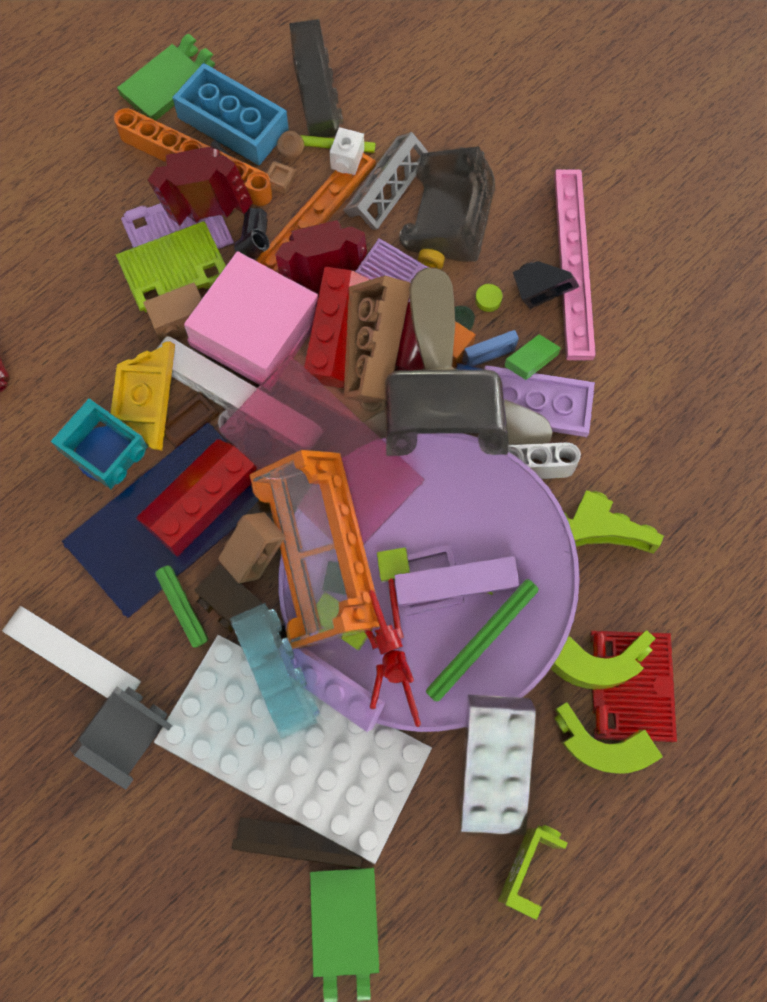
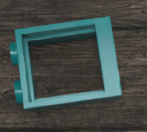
M88 399L51 440V443L61 454L110 490L115 484H119L124 480L127 470L134 462L136 463L143 458L148 447L140 434L91 399ZM100 421L130 442L105 473L74 452L77 446Z

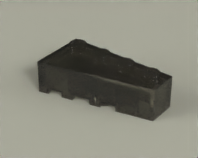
M314 19L289 23L293 64L309 136L325 138L336 136L339 125L343 124V115L341 108L337 109L336 104L339 103L337 89L332 86L334 83L333 71L328 66L329 55L327 48L324 46L320 20Z

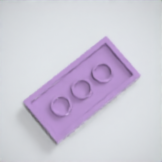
M485 365L481 394L506 399L542 414L549 421L552 432L587 437L589 434L595 382L538 373L525 380L509 369Z

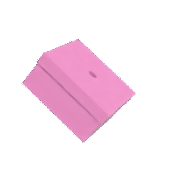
M237 251L184 323L189 337L188 343L192 348L271 391L312 331L318 294Z

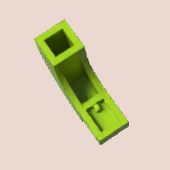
M646 630L621 655L603 659L585 652L569 636L557 660L550 669L563 680L586 689L612 688L625 683L644 669L635 659L641 662L653 650L649 645L656 638Z
M568 702L554 709L557 713V716L554 717L555 722L564 734L569 732L571 735L561 743L573 757L591 768L609 773H631L644 769L663 758L645 729L638 730L621 742L605 744L597 741L587 733Z

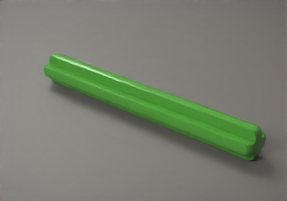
M526 579L429 685L426 693L434 701H440L538 593L539 588L531 580Z

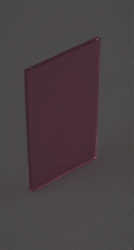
M291 355L285 358L277 369L219 429L259 470L300 450L340 453L363 545L425 481L423 477ZM294 460L271 471L279 472L295 467ZM303 472L286 476L284 481L288 498L333 542L320 485L309 484Z

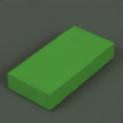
M539 334L509 356L505 361V367L527 380L557 357L561 347Z

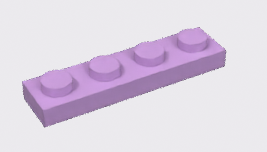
M285 639L274 665L281 672L364 731L373 730L385 702L378 698L376 708L370 709L372 693L305 647L290 649L288 639Z

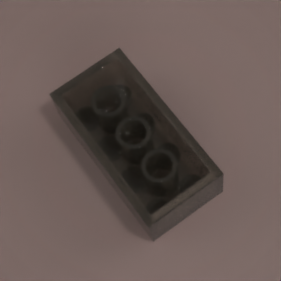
M468 694L459 810L461 831L526 835L536 710L531 698Z

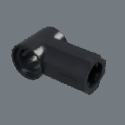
M249 208L244 215L241 239L236 241L234 245L235 252L238 251L254 259L269 249L270 242L266 235L267 212L261 208Z

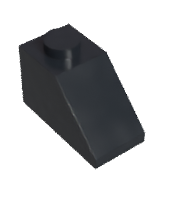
M540 261L526 263L519 270L513 272L522 301L529 309L580 287L571 272Z

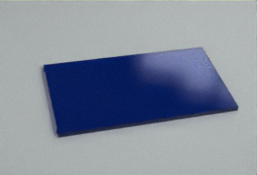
M209 422L62 540L64 547L69 549L127 618H130L163 590L155 575L158 569L170 565L176 577H178L235 529L239 519L243 515H247L246 513L259 500L253 493L251 483L178 557L137 521L136 517L217 439L227 443Z

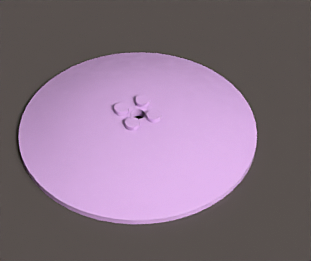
M424 430L395 434L367 444L343 458L342 462L376 597L386 624H392L393 629L394 623L389 583H382L377 558V552L406 547L410 573L515 556L519 585L526 579H529L539 588L538 593L438 702L434 701L426 693V689L517 588L492 592L493 595L482 593L405 606L398 605L401 629L405 638L400 639L403 647L395 650L405 652L408 666L414 678V681L409 684L418 710L421 726L416 727L402 682L391 683L385 676H383L379 699L385 702V705L376 723L400 730L417 732L445 731L480 723L516 704L543 679L557 660L570 633L578 603L579 563L575 540L569 522L549 487L530 467L505 449L489 441L452 431ZM315 484L293 517L301 552L303 553L334 544L320 485ZM336 550L311 556L303 560L314 606L317 605L325 592L340 602L348 599ZM281 554L279 599L286 629L289 620L296 618V613ZM319 624L321 633L327 631L326 628ZM379 628L373 629V631H372L373 634L375 635V637H376L375 630H377V629H379ZM341 638L305 647L370 693L373 692L377 675L376 665L382 664L384 654L380 655L378 648L373 650L368 638L360 650L355 649Z

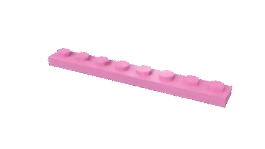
M556 170L554 183L560 269L571 272L580 286L562 295L566 360H594L595 343L582 171Z

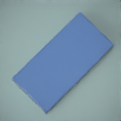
M513 330L465 348L462 359L463 364L474 367L514 352L519 339L516 331Z

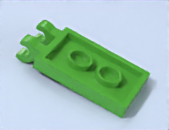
M187 34L182 38L178 48L171 44L118 86L119 95L141 114L156 121L175 106L172 97L203 63L212 68L215 66V63L210 59L213 54L204 48L199 52L195 62H193L190 57L198 52V48L193 45L196 39Z
M374 868L310 872L313 977H323L324 1002H337V976L356 975L357 1001L371 1000L370 974L379 973Z

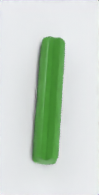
M170 565L161 567L155 572V575L192 647L197 648L204 645L208 641V637Z

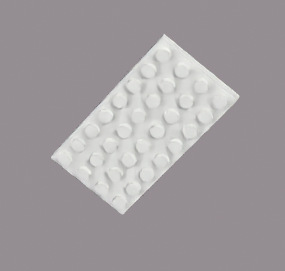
M220 635L216 637L168 717L167 722L173 726L169 731L162 727L154 741L156 745L374 865L432 747L396 728L378 723L375 724L373 730L364 731L281 672L276 665Z

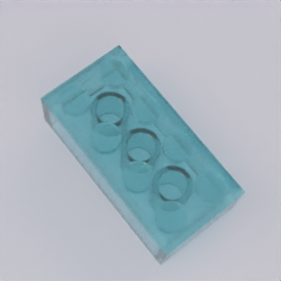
M266 603L229 618L281 741L317 724L316 717L320 715L319 709L313 696L307 699L303 691L307 687L306 679L300 667L293 668L290 660L294 659V652L287 637L282 640L278 632L282 630V625L275 609L268 610Z

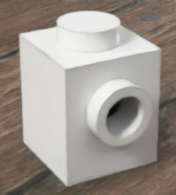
M339 127L330 150L331 169L340 173L356 174L364 152L363 133Z

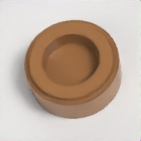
M289 130L279 137L277 147L282 155L293 159L302 153L304 140L297 132Z

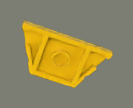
M170 341L162 343V347L152 352L147 350L138 354L132 360L128 359L117 364L111 414L140 434L149 447L162 451L175 352V344Z

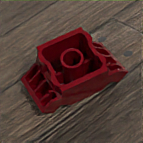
M212 146L166 155L167 166L156 167L147 179L168 217L179 226H181L187 216L198 223L200 219L224 215L228 218L234 208L245 214L253 203L236 164L226 156H220L219 150L212 148Z
M338 220L291 231L292 234L289 237V242L283 243L275 254L279 274L318 294L319 297L325 267L355 272L367 256L365 233L352 226L342 229Z

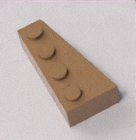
M384 275L349 287L344 382L345 399L366 403L388 400L409 299L410 282Z

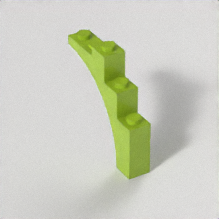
M586 490L573 520L564 513L569 522L576 547L586 544L609 543L630 546L654 554L660 547L664 535L657 533L658 531L649 525H639L630 521V518L624 514L609 512L613 501L608 500L606 495L597 491L590 492Z

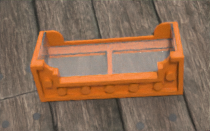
M300 450L250 474L254 495L260 501L270 503L274 524L286 536L280 545V550L296 613V618L290 619L286 627L290 649L310 647L379 628L380 626L369 597V591L373 590L375 592L341 454Z

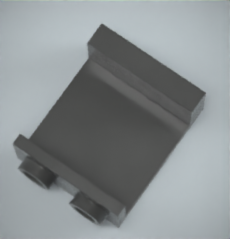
M116 686L72 745L70 751L75 757L126 790L134 780L129 773L162 727L169 731L173 725L165 720L168 714L159 707L152 704L149 709L140 703L143 696L128 686L123 691Z

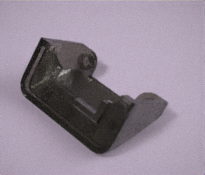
M479 146L422 153L420 163L416 168L417 178L421 180L425 187L415 225L413 223L405 224L400 231L399 241L409 251L419 253L422 249H433L442 253L447 259L476 262L480 255L495 190L494 174Z
M399 370L387 376L384 387L386 456H403L413 452L417 445V434L478 433V444L483 452L491 455H508L509 439L503 385L498 373L492 370Z

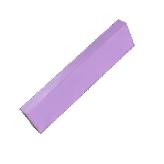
M515 556L394 575L399 606L508 590L520 586Z

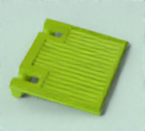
M205 221L116 254L139 310H144L145 313L147 310L143 303L146 301L144 293L156 289L159 296L193 282L197 289L204 287L209 290L226 267ZM216 266L219 274L207 278L203 270Z

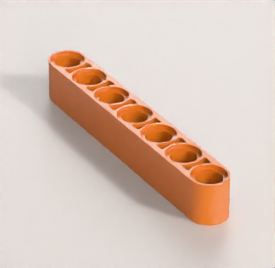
M123 108L114 115L117 131L124 143L166 162V155L210 147L132 109ZM219 151L220 156L224 155L236 164L253 201L252 204L257 206L269 204L272 200V190L268 174Z

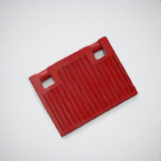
M591 631V642H593L592 656L603 659L617 657L643 632ZM651 633L656 638L649 645L653 650L641 662L635 659L644 668L640 673L618 686L607 689H592L593 713L596 716L594 739L624 740L638 730L645 729L653 742H677L671 633ZM605 642H611L612 656H606ZM608 714H614L615 729H608Z

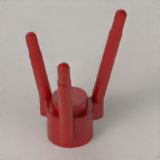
M392 578L388 580L394 629L392 624H386L375 592L373 590L369 591V597L380 628L375 630L376 637L371 630H364V633L370 640L372 649L378 648L380 655L403 647L400 639L405 638L401 629L395 583Z
M398 650L389 651L384 654L382 664L376 665L377 675L371 696L370 709L376 708L383 676L391 683L402 682L416 727H420L421 722L409 684L414 681V678L408 666L405 652Z

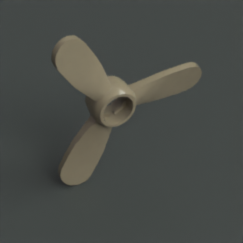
M424 268L418 271L411 279L409 296L413 330L424 370L417 375L413 383L412 397L375 414L356 427L340 442L337 453H340L343 459L357 449L376 440L395 434L417 431L428 419L445 422L455 419L457 416H460L490 438L505 445L549 443L552 437V429L549 421L542 414L506 399L469 390L465 377L460 371L452 367L455 307L451 280L444 271L437 268ZM442 375V378L450 380L454 387L458 388L453 402L443 410L431 406L426 398H423V392L426 391L427 385L436 379V376Z

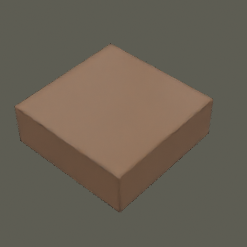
M276 161L271 163L266 172L270 178L271 189L285 195L297 176L296 169Z

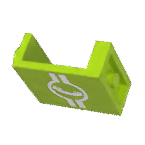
M538 825L537 828L527 829L499 896V902L537 920L542 907L517 894L538 842L553 849L566 848L567 842L559 839L561 836L559 831L546 825Z

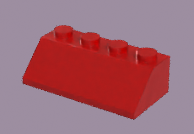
M324 268L303 370L309 384L344 388L349 287L370 280L352 270Z
M217 439L148 505L136 519L178 557L251 484L250 474L257 471L256 466L235 446Z

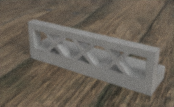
M413 132L396 137L343 209L349 217L360 215L372 230L379 228L430 157L429 152ZM412 148L420 155L417 162H411L410 150ZM399 166H404L405 178L403 181H397V168ZM385 185H391L392 196L389 200H384L383 187ZM372 203H377L378 216L375 219L367 211Z

